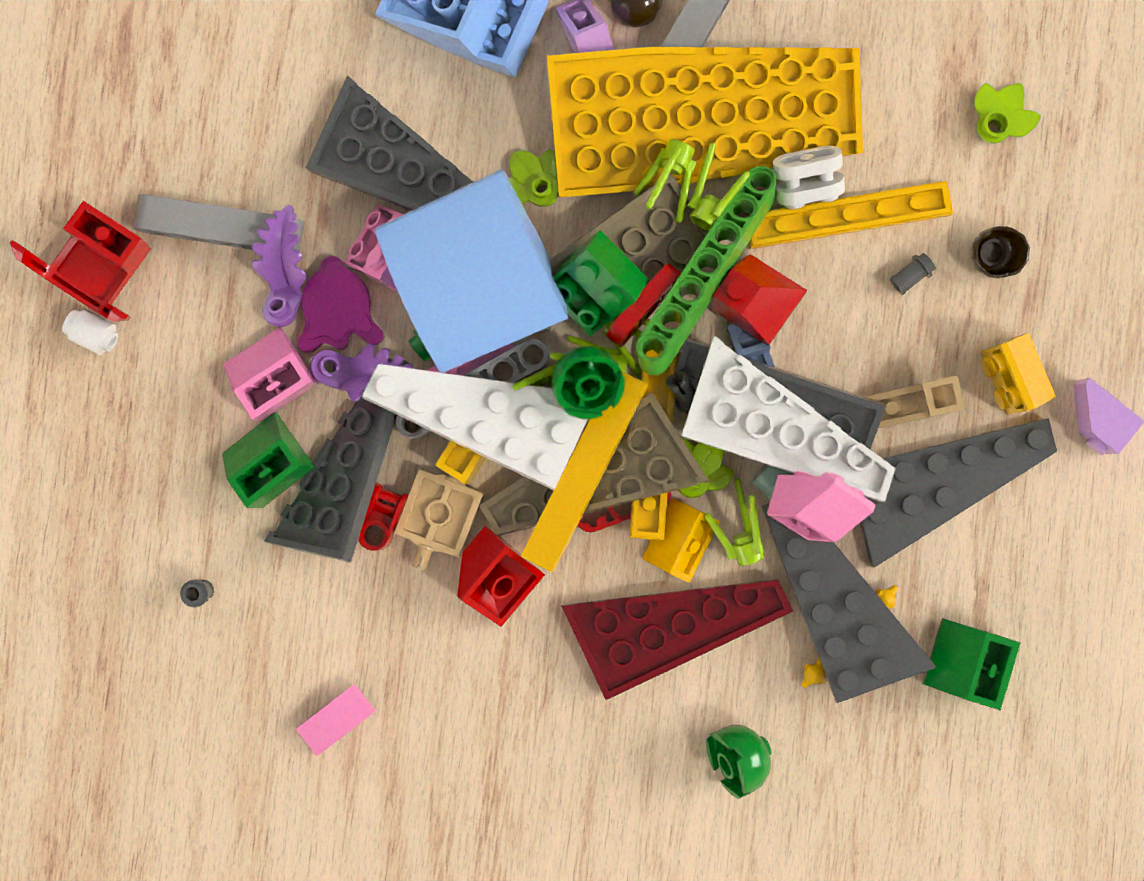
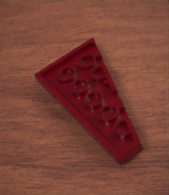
M778 579L561 605L605 700L793 612Z

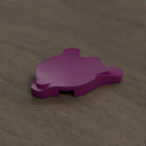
M329 256L323 259L319 270L309 279L303 290L302 310L305 316V326L298 339V346L307 353L314 352L323 344H329L339 350H344L348 347L351 334H357L368 344L374 346L379 345L384 340L383 331L373 321L371 316V299L366 284L358 275L347 269L343 261L336 256Z

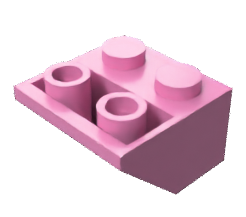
M377 204L374 211L367 217L366 225L357 241L351 245L349 255L344 263L398 293L380 248L375 228L404 214Z
M282 327L271 332L223 364L233 391L251 419L262 422L272 413L279 411L319 385Z
M796 471L793 475H778L767 514L806 540L837 542L874 512L875 504L863 496V491L844 483V478L840 475L824 472L822 476H812L805 472Z

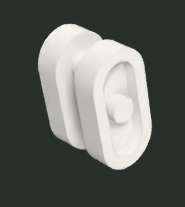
M821 146L784 154L773 160V169L776 178L784 180L776 185L777 202L788 209H798L810 202H830L836 200L845 191L844 175L836 172V170L843 166L841 148Z

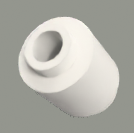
M76 309L72 310L66 317L62 327V333L68 336L69 341L98 355H102L105 351L110 352L118 341L119 335L116 333L115 324L86 310L81 312Z

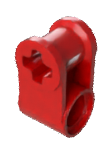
M380 483L375 484L358 538L363 548L370 551H379L389 546L409 494L399 495L383 489ZM381 500L393 503L394 507L382 503ZM377 525L383 530L384 538L380 544L372 545L367 540V532L369 528Z

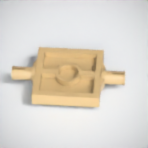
M419 469L394 534L410 539L419 546L411 566L418 568L421 561L419 569L425 571L432 552H444L460 558L484 493L467 487L448 473L447 475H435Z

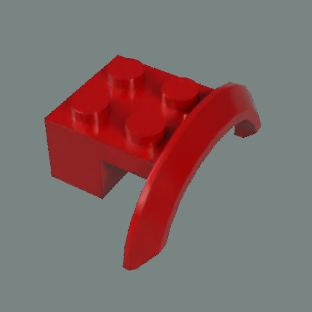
M83 200L63 228L71 237L51 265L11 240L10 246L16 260L71 297L113 323L128 321L131 318L115 306H112V303L151 248L142 238Z

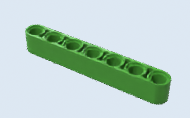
M758 166L749 171V178L715 221L639 337L636 344L639 366L645 373L659 375L669 367L711 302L714 293L727 277L773 206L776 197V175L770 168ZM756 187H764V188H766V189L759 191V190H755L754 188H756ZM746 213L750 216L741 218L736 215ZM722 240L732 241V243L728 245H723L718 242ZM704 267H712L715 269L714 271L707 273L701 271V269ZM687 294L697 296L694 300H685L682 297ZM668 322H677L680 324L678 327L674 329L664 327V325ZM650 350H659L662 352L657 357H648L645 355Z

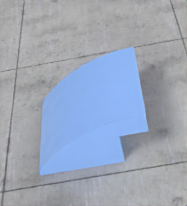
M381 0L375 15L433 46L475 64L516 78L550 0Z
M503 169L375 228L380 248L402 302L440 373H444L568 319L567 304L551 275L550 256Z

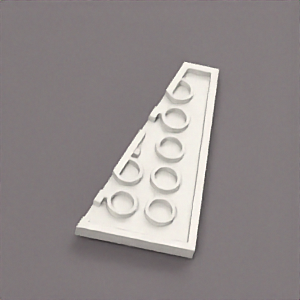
M715 336L713 337L681 437L791 473L800 471L812 476H822L824 472L834 473L843 477V482L850 487L863 491L864 497L885 502L895 467L862 443H858L832 421H828L817 413L814 408L776 380L765 375L750 364V361L724 345V342Z
M378 364L362 395L364 399L551 490L555 489L588 420L568 415L563 407L559 405L552 388L528 385L515 391L512 388L515 383Z

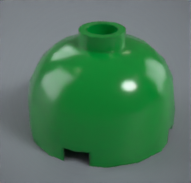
M594 346L577 347L568 351L558 360L552 373V389L559 405L563 407L568 415L579 419H594L602 416V411L607 410L610 406L614 408L624 393L625 378L617 361L604 349Z
M731 725L711 733V736L706 739L707 754L714 771L720 766L725 779L720 781L723 787L732 796L739 799L763 786L769 776L771 767L770 755L772 751L768 741L763 736H759L755 731L743 725Z

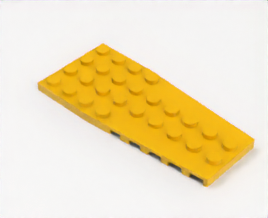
M644 47L546 56L559 198L634 191L657 159L661 148L666 149L670 139L682 141L695 150L691 160L696 162V166L692 172L690 184L698 182L710 143H714L716 147L706 180L737 176L746 171L749 172L752 168L758 166L773 169V160L781 155L821 146L839 147L842 150V156L861 154L863 152L859 48ZM662 167L659 168L644 190L657 182L663 171ZM684 171L680 175L672 174L678 184L682 185Z

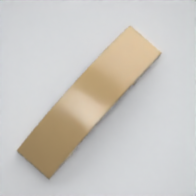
M958 375L866 396V398L886 404L878 429L966 409Z

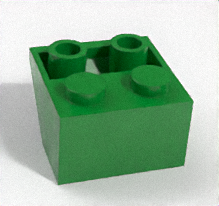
M601 229L582 244L552 275L567 304L568 315L589 336H592L636 302L649 281Z
M277 412L272 413L222 453L227 481L246 508H264L315 468Z
M942 618L930 656V660L937 668L926 671L922 684L1001 711L1021 643Z

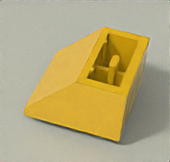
M1029 333L981 351L983 357L981 359L982 369L988 378H992L996 388L994 391L995 400L1000 409H1005L1006 414L1030 411L1056 397Z

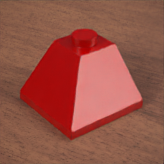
M749 254L732 268L712 297L711 310L769 346L805 296L807 289Z
M484 526L462 552L457 597L502 627L545 574L529 560L521 557V553L503 538Z

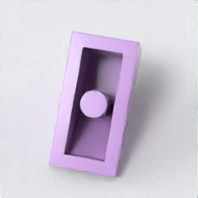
M571 0L555 7L574 53L614 50L606 22L590 0Z
M1091 378L1077 380L1073 386L1079 434L1088 440L1086 445L1100 455L1119 454L1142 426L1144 420Z

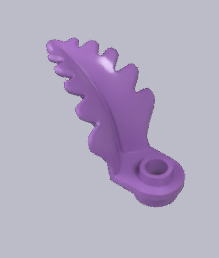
M286 205L281 211L276 210L274 212L276 219L267 218L265 220V225L269 229L260 228L257 231L258 236L265 243H253L252 245L253 251L261 257V260L252 261V268L270 285V292L262 309L263 317L269 324L277 327L288 326L295 320L297 310L302 301L301 285L306 280L305 272L296 267V264L302 259V253L293 249V246L299 242V236L293 235L298 230V224L293 222L297 219V215L294 213L291 205Z
M372 344L366 345L353 358L331 350H324L312 358L310 371L317 382L341 391H347L350 400L356 402L365 391L378 364L401 367L403 358L400 355H396L389 362V349L383 348L374 356V345ZM325 361H329L332 363V373H328L325 371ZM408 363L403 368L413 369V365Z

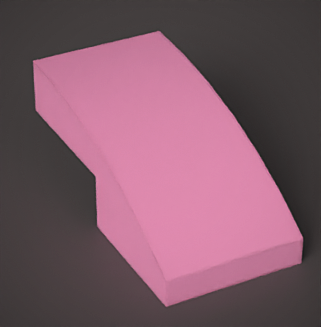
M354 683L297 727L296 730L314 754L318 756L374 713L375 709Z

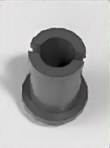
M925 253L919 256L914 255L911 263L890 277V282L901 295H904L906 291L924 277L930 278L932 276V271L936 267Z
M677 371L675 373L680 383H677L673 374H671L667 378L666 385L677 400V408L681 412L688 414L696 390L690 383L687 374L683 371Z
M189 580L181 588V599L189 607H200L209 600L208 598L213 597L214 587L207 580Z

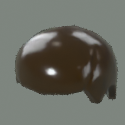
M610 0V5L614 17L624 26L638 28L648 25L655 19L662 6V0Z
M996 226L982 231L975 238L971 247V260L977 271L989 278L999 279L1014 276L1020 273L1029 261L1030 246L1025 235L1016 229L1007 226Z

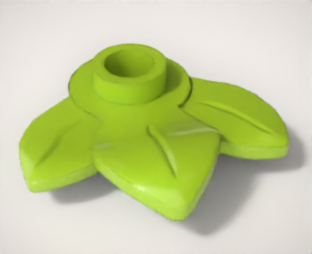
M984 83L975 95L974 107L979 115L976 125L977 133L987 143H1000L1008 136L1023 137L1029 134L1040 121V114L1023 109L1024 88L1021 83L1006 86L998 93L991 85ZM989 122H994L997 124V132H992L989 130Z
M548 149L539 158L533 153L524 150L513 152L509 160L510 172L512 174L509 181L522 204L531 202L539 207H548L554 204L558 199L554 151ZM548 185L546 191L542 193L537 192L540 186Z
M681 437L710 482L678 491L685 497L698 498L707 490L720 491L728 486L734 476V471L725 465H721L724 451L702 443H698L694 447L685 438Z

